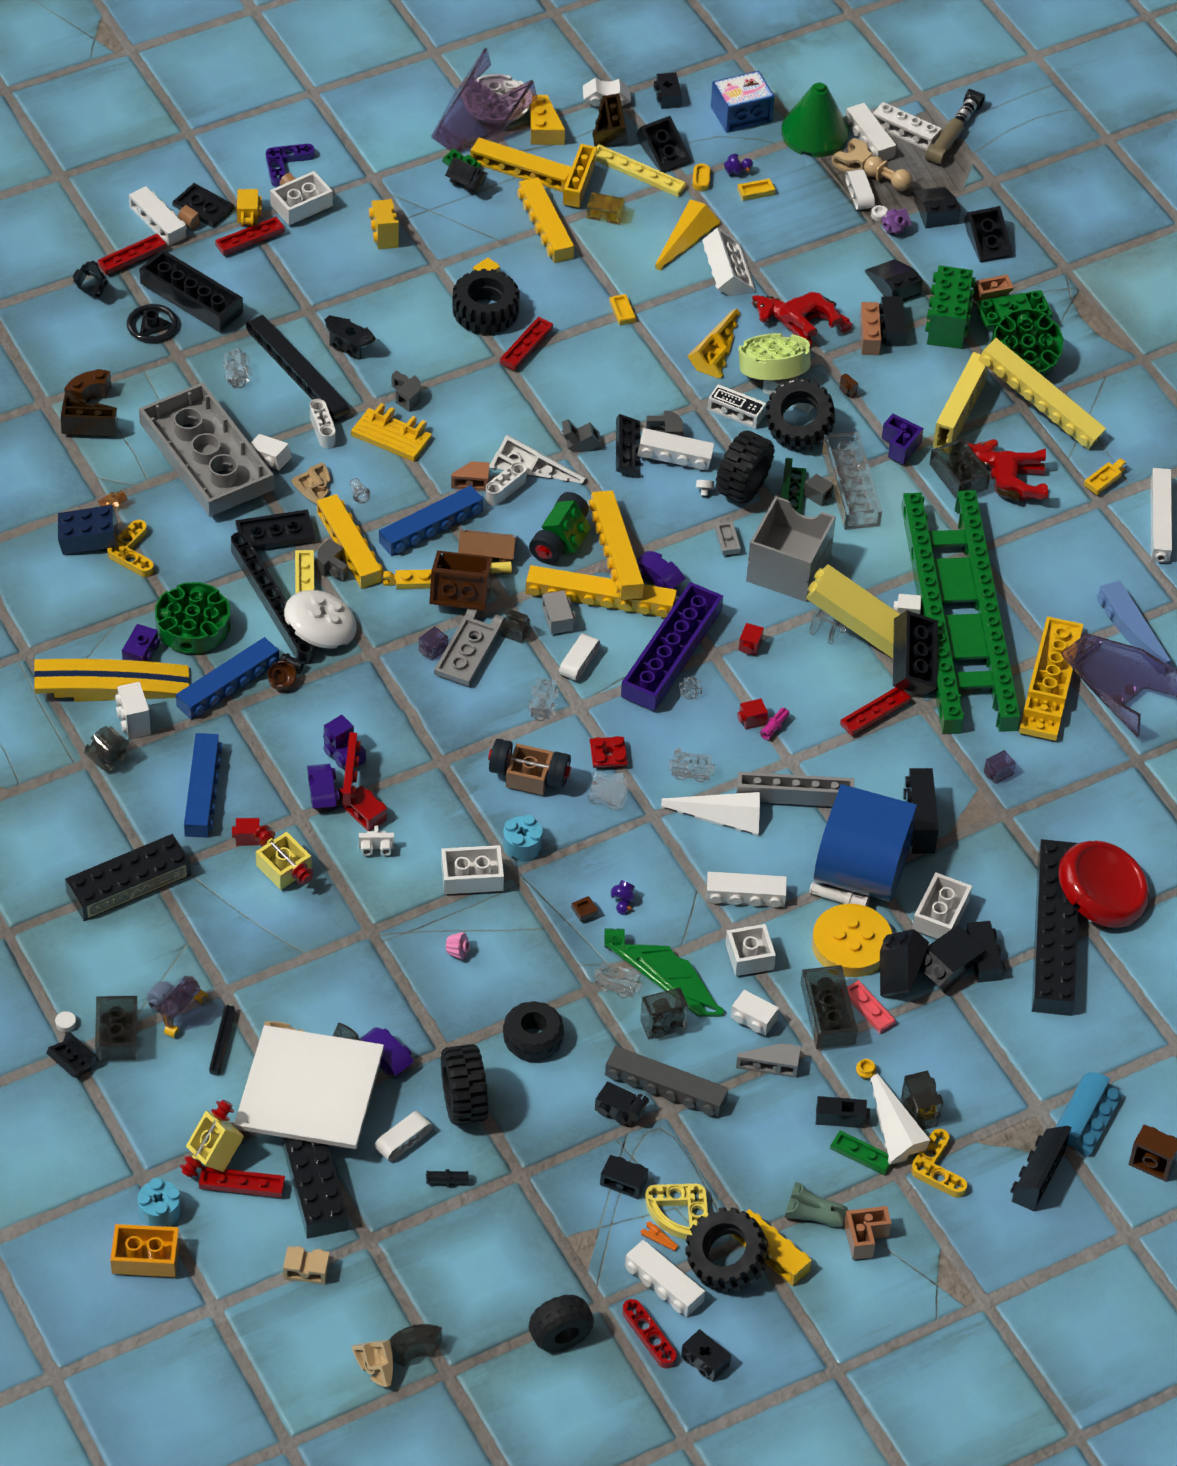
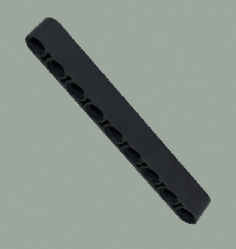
M259 315L246 322L249 334L312 400L322 399L325 401L332 421H336L350 413L347 402L264 315Z
M242 532L234 533L231 536L232 555L295 658L304 661L305 664L311 663L313 660V645L295 634L296 630L287 624L284 616V608L287 603L285 597L248 537Z

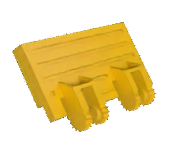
M380 403L375 410L368 408L351 430V436L414 462L432 437L431 433L426 431L423 433L427 422L422 420L414 429L413 427L417 422V418L414 416L407 423H404L395 418L392 419L395 414V408L390 407L384 416L382 413L385 410V404Z

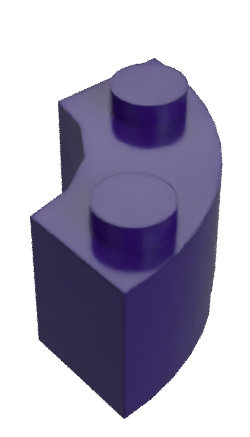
M646 551L636 559L642 579L652 582L657 587L674 589L686 579L680 569L672 561L668 563L661 558L662 554Z
M330 763L308 765V783L312 808L336 806V801H339V791L334 789L333 780H336L335 768H331Z
M374 1027L358 1040L384 1045L380 1067L386 1075L396 1076L414 1062L409 1048L402 1046L386 1028Z

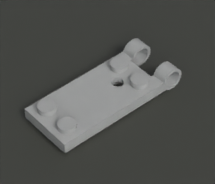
M468 609L436 665L434 674L469 686L499 631L503 630L506 618L496 614L490 625L477 620L480 610Z

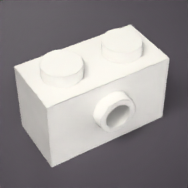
M259 434L250 443L269 468L280 470L292 458L288 443Z
M743 990L732 1005L731 1018L737 1023L751 1028L754 1032L766 1036L778 1019L779 1007Z

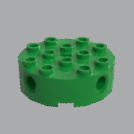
M1022 308L1009 312L996 326L991 342L997 338L1045 377L1053 371L1063 351L1064 339L1059 325L1046 316V313L1037 309Z
M201 582L179 584L177 588L164 592L155 605L158 636L164 644L176 652L201 654L214 649L225 641L231 630L230 603L227 598L220 594V590L212 585Z

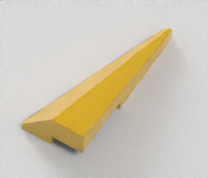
M689 200L655 264V269L661 271L665 264L674 261L678 254H683L695 245L699 238L705 234L708 235L712 228L720 225V220L706 204Z
M737 308L732 310L687 356L696 371L718 379L723 376L722 368L726 366L725 357L729 354L734 337L732 332L737 326L736 318L740 315Z

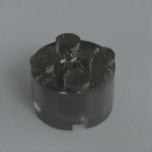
M104 726L90 738L93 742L90 746L87 744L84 750L85 755L105 772H109L113 769L114 763L118 760L123 761L126 759L129 742L112 726L110 728Z

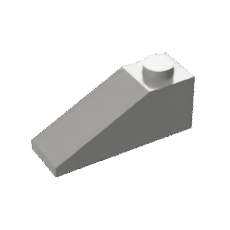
M780 1043L738 1053L736 1068L796 1078L801 1046Z

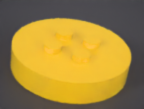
M841 904L826 910L817 919L813 929L812 949L820 964L829 971L845 977H863L880 969V949L883 939L886 935L892 934V931L886 919L877 911L859 904Z

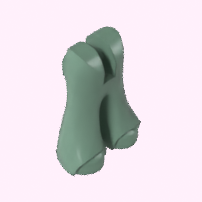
M795 1182L785 1218L817 1221L830 1227H842L848 1208L840 1203L821 1198L808 1191L802 1183Z

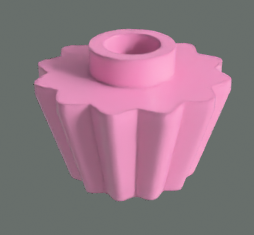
M460 932L447 937L445 946L447 954L464 960L470 948L467 933Z

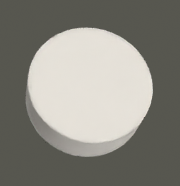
M882 205L874 206L871 210L872 219L882 222L881 217L887 215L888 209Z
M68 1011L59 1013L55 1018L57 1029L62 1032L72 1031L76 1026L75 1015Z

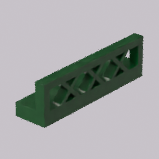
M786 458L781 498L789 501L796 500L798 504L792 507L801 514L806 468L792 467L793 458ZM791 473L802 474V477L796 480L791 476ZM796 486L800 490L794 493L790 488Z

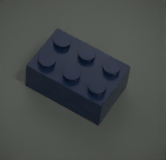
M113 505L58 513V542L62 554L117 547L118 527Z

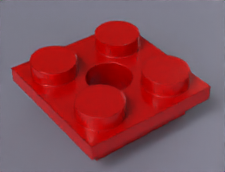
M596 737L589 739L593 768L623 767L628 765L624 737Z

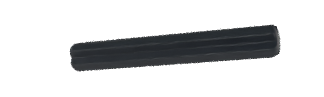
M226 1005L224 1007L209 1067L210 1074H220L235 1015V1007L233 1005Z

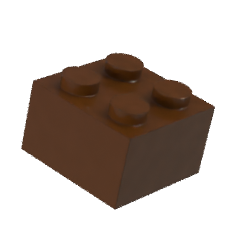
M1144 1124L1134 1141L1128 1165L1166 1182L1176 1165L1177 1138Z

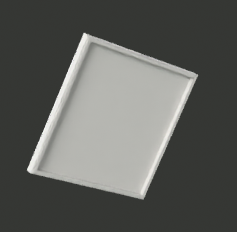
M264 1025L234 1127L237 1130L356 1149L383 1055L384 1045Z

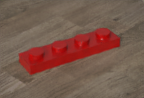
M276 216L215 240V246L225 256L285 232V227Z
M157 233L97 260V263L106 275H109L161 250L167 249V244Z
M538 316L500 358V364L515 371L553 329V323Z
M895 687L841 719L840 725L851 736H854L908 704L911 697L903 689Z
M354 732L349 733L343 786V805L351 806V798H355L356 786H353V783H357L358 775L355 767H359V756H356V753L361 750V741H357V733Z
M203 1167L199 1179V1189L282 1198L285 1176L225 1169L222 1172L211 1167Z

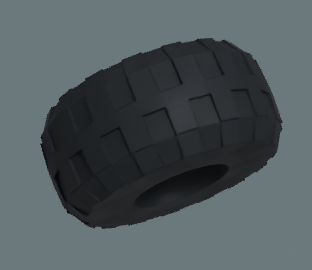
M531 1001L521 1003L512 1008L506 1015L503 1025L504 1043L508 1050L518 1058L528 1061H539L551 1057L560 1049L564 1037V1024L561 1015L555 1008L546 1003ZM535 1028L541 1030L542 1032L532 1034L526 1032L525 1030Z
M573 1294L561 1295L544 1302L531 1315L528 1327L537 1347L547 1352L564 1351L585 1340L593 1328L594 1317L583 1298Z

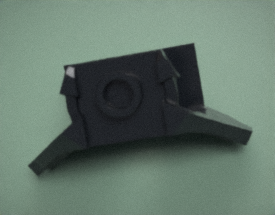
M92 260L83 264L80 270L77 269L75 271L73 282L80 289L87 275L98 279L92 294L95 297H100L108 281L103 272H101L97 262Z
M328 315L324 320L329 331L330 346L347 353L351 357L360 359L361 347L367 346L376 340L373 333L367 327L363 328L350 322V319Z

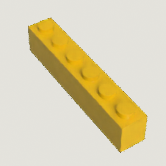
M478 138L470 150V156L477 160L482 167L523 180L539 177L543 186L563 192L572 168L482 138Z
M539 177L519 181L517 196L522 200L524 210L528 211L529 220L534 223L535 231L537 234L539 233L541 243L545 245L548 257H551L554 263L573 259L574 245Z
M337 494L316 500L317 514L332 540L343 547L344 560L360 588L382 582V565L377 563L374 552L368 548L366 538H362L360 528L354 524L352 514L347 512L344 501L340 500Z

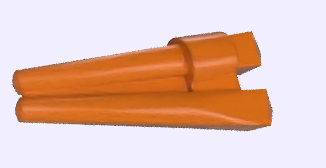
M651 1221L646 1222L649 1231L646 1229L640 1230L641 1236L676 1251L678 1245Z

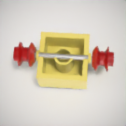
M268 825L258 827L254 832V840L259 841V845L262 848L256 851V866L280 890L296 880L300 885L309 883L313 878L311 855L288 832L274 839L275 832L270 831Z
M223 1099L221 1102L216 1101L217 1109H211V1112L205 1111L186 1145L193 1153V1156H185L186 1164H180L181 1172L191 1178L198 1176L196 1170L197 1168H203L202 1163L213 1169L225 1171L244 1137L229 1122L228 1113H234L233 1105Z

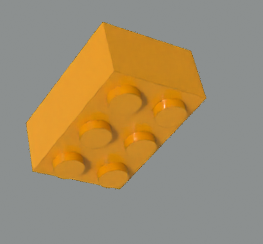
M115 1224L110 1258L111 1273L175 1277L180 1242L179 1227Z

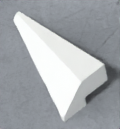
M510 435L505 436L490 464V468L505 470L514 462H523L527 466V474L581 484L586 479Z
M760 792L662 798L661 800L662 809H665V807L677 810L678 814L683 815V813L694 815L695 819L719 826H731L736 831L741 832L744 830L751 832L753 836H759Z
M878 1073L872 1076L870 1083L873 1085V1097L877 1103L876 1110L880 1128L885 1138V1150L888 1151V1163L891 1165L906 1161L909 1155L926 1151L930 1142L928 1136Z

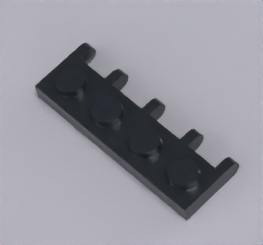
M619 414L616 417V471L639 478L641 472L635 470V466H639L641 460L635 458V453H638L639 445L635 444V439H640L641 434L635 431V427H640L641 422Z

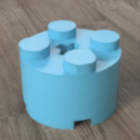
M532 815L518 816L505 822L503 849L508 857L517 858L518 861H530L539 855L542 849L543 830L540 823Z
M154 1178L140 1189L137 1198L138 1211L141 1221L146 1226L170 1227L177 1222L181 1211L179 1190L172 1183Z

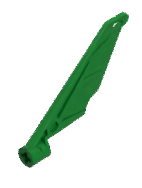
M604 929V948L612 950L699 1017L723 1016V1008L716 1005L688 960L677 957L670 946L625 944V929ZM703 1006L711 1008L716 1011L707 1012Z

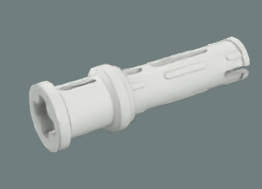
M812 882L809 894L842 904H859L868 907L870 901L869 896L864 897L851 891H841L816 882Z

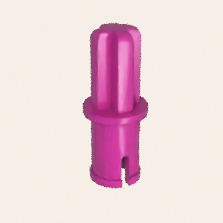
M782 707L774 717L768 719L767 725L759 732L763 739L769 740L777 730L781 729V724L790 714L789 710Z

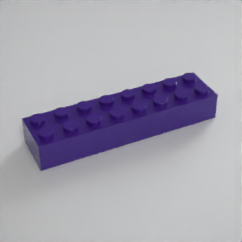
M692 582L688 584L622 681V698L650 710H656L721 613L723 595Z

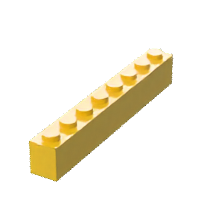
M613 490L591 492V500H588L589 511H592V521L596 522V533L599 534L600 545H603V555L607 557V568L611 569V580L615 581V592L619 594L620 600L643 598L644 583Z
M530 565L526 579L525 594L542 596V594L565 591L566 597H569L571 602L666 618L676 603L677 590L644 584L643 598L620 600L619 594L615 592V581H612L610 578Z

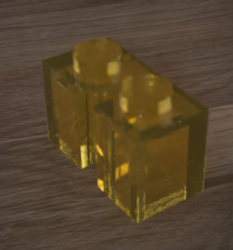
M592 192L587 205L586 218L597 221L603 218L607 219V223L620 225L625 212V198Z

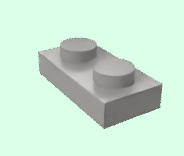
M733 521L715 523L714 529L722 556L740 553L741 547Z

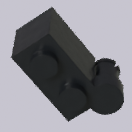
M453 157L445 176L450 178L449 182L456 185L461 183L464 185V189L472 193L473 190L480 192L488 175L487 172Z
M607 1081L595 1099V1111L602 1116H608L616 1120L621 1125L631 1128L633 1123L641 1118L642 1111L649 1103V1099L645 1095L641 1099L643 1094H638L636 1097L635 1094Z

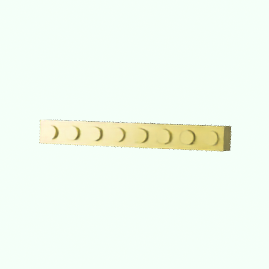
M995 338L983 350L978 359L983 365L992 370L998 377L1009 384L1011 388L1020 393L1086 449L1089 450L1102 436L1106 428L1000 340Z

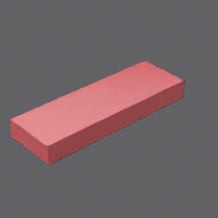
M859 980L843 989V995L879 1034L896 1025V1020Z

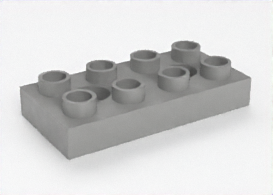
M203 382L139 408L140 425L209 517L274 490L273 473Z

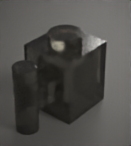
M507 608L505 610L507 617L502 623V636L522 644L525 638H528L532 632L530 618H528V615Z

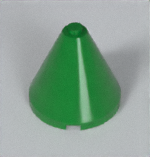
M815 83L784 118L781 136L784 143L798 154L802 155L803 151L812 153L811 157H826L844 148L849 136V127L828 87L823 83Z

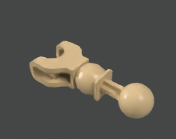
M856 138L848 142L849 153L838 151L832 156V163L837 169L843 172L864 169L869 177H874L877 181L883 177L890 179L892 186L898 191L908 190L913 183V177L909 171L905 169L897 171L889 169L887 160L883 161L880 157L873 156V153L868 151L867 144Z

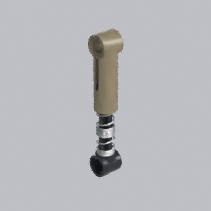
M973 89L967 90L963 105L956 113V116L948 122L934 144H930L925 155L926 160L943 165L947 153L964 130V123H967L973 111L982 108L985 94Z

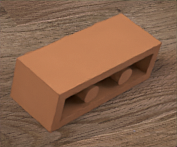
M861 302L859 316L861 355H879L881 344L879 302Z

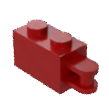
M362 785L356 788L355 798H351V806L344 805V809L367 831H372L374 826H379L387 821L386 805L383 802H379L373 793ZM340 788L338 789L339 796L343 799V789Z

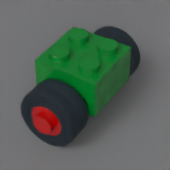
M565 492L560 495L554 508L541 526L543 530L538 531L530 541L529 550L537 560L546 564H553L559 560L562 554L576 553L591 529L585 518L589 512V506L584 498L573 492Z

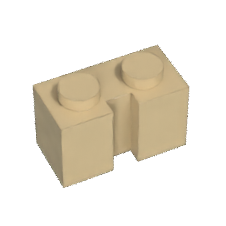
M288 1246L283 1266V1279L325 1285L330 1265V1252L321 1249L306 1252L303 1247Z

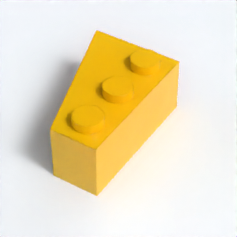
M530 95L531 145H565V129L548 95Z
M392 199L371 201V208H368L369 218L373 219L371 220V230H375L373 232V242H377L378 249L399 248V222L395 219L397 215L394 213L395 208Z

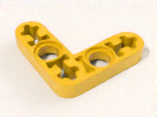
M134 520L118 535V546L107 548L108 557L112 561L142 577H149L153 574L154 564L150 559L132 550V548L146 536V522ZM125 538L132 539L130 542H123L122 540ZM129 557L135 558L132 562L126 561Z
M935 1129L929 1136L930 1142L926 1151L931 1150L936 1155L928 1157L925 1155L926 1151L919 1152L912 1163L911 1174L915 1178L953 1197L960 1198L966 1193L967 1182L964 1178L936 1165L948 1146L949 1134L944 1129ZM942 1137L943 1139L939 1141L938 1146L935 1145L936 1139ZM924 1167L921 1171L917 1170V1168ZM940 1174L945 1179L943 1181H936L933 1176Z

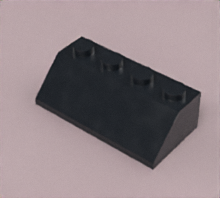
M1072 1127L1048 1128L1043 1136H1038L1035 1143V1151L1031 1150L1028 1155L1027 1162L1029 1163L1027 1166L1023 1165L1020 1170L1019 1182L1015 1181L1010 1191L1013 1193L1011 1202L1032 1211L1036 1210L1067 1150Z

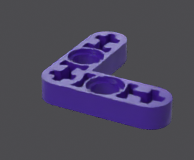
M297 144L268 148L265 154L272 186H280V180L286 174L283 163L313 159L315 156L314 146L311 144ZM292 152V153H294V154H293V155H287L286 153ZM273 166H279L280 168H278V169H273L272 167H273Z

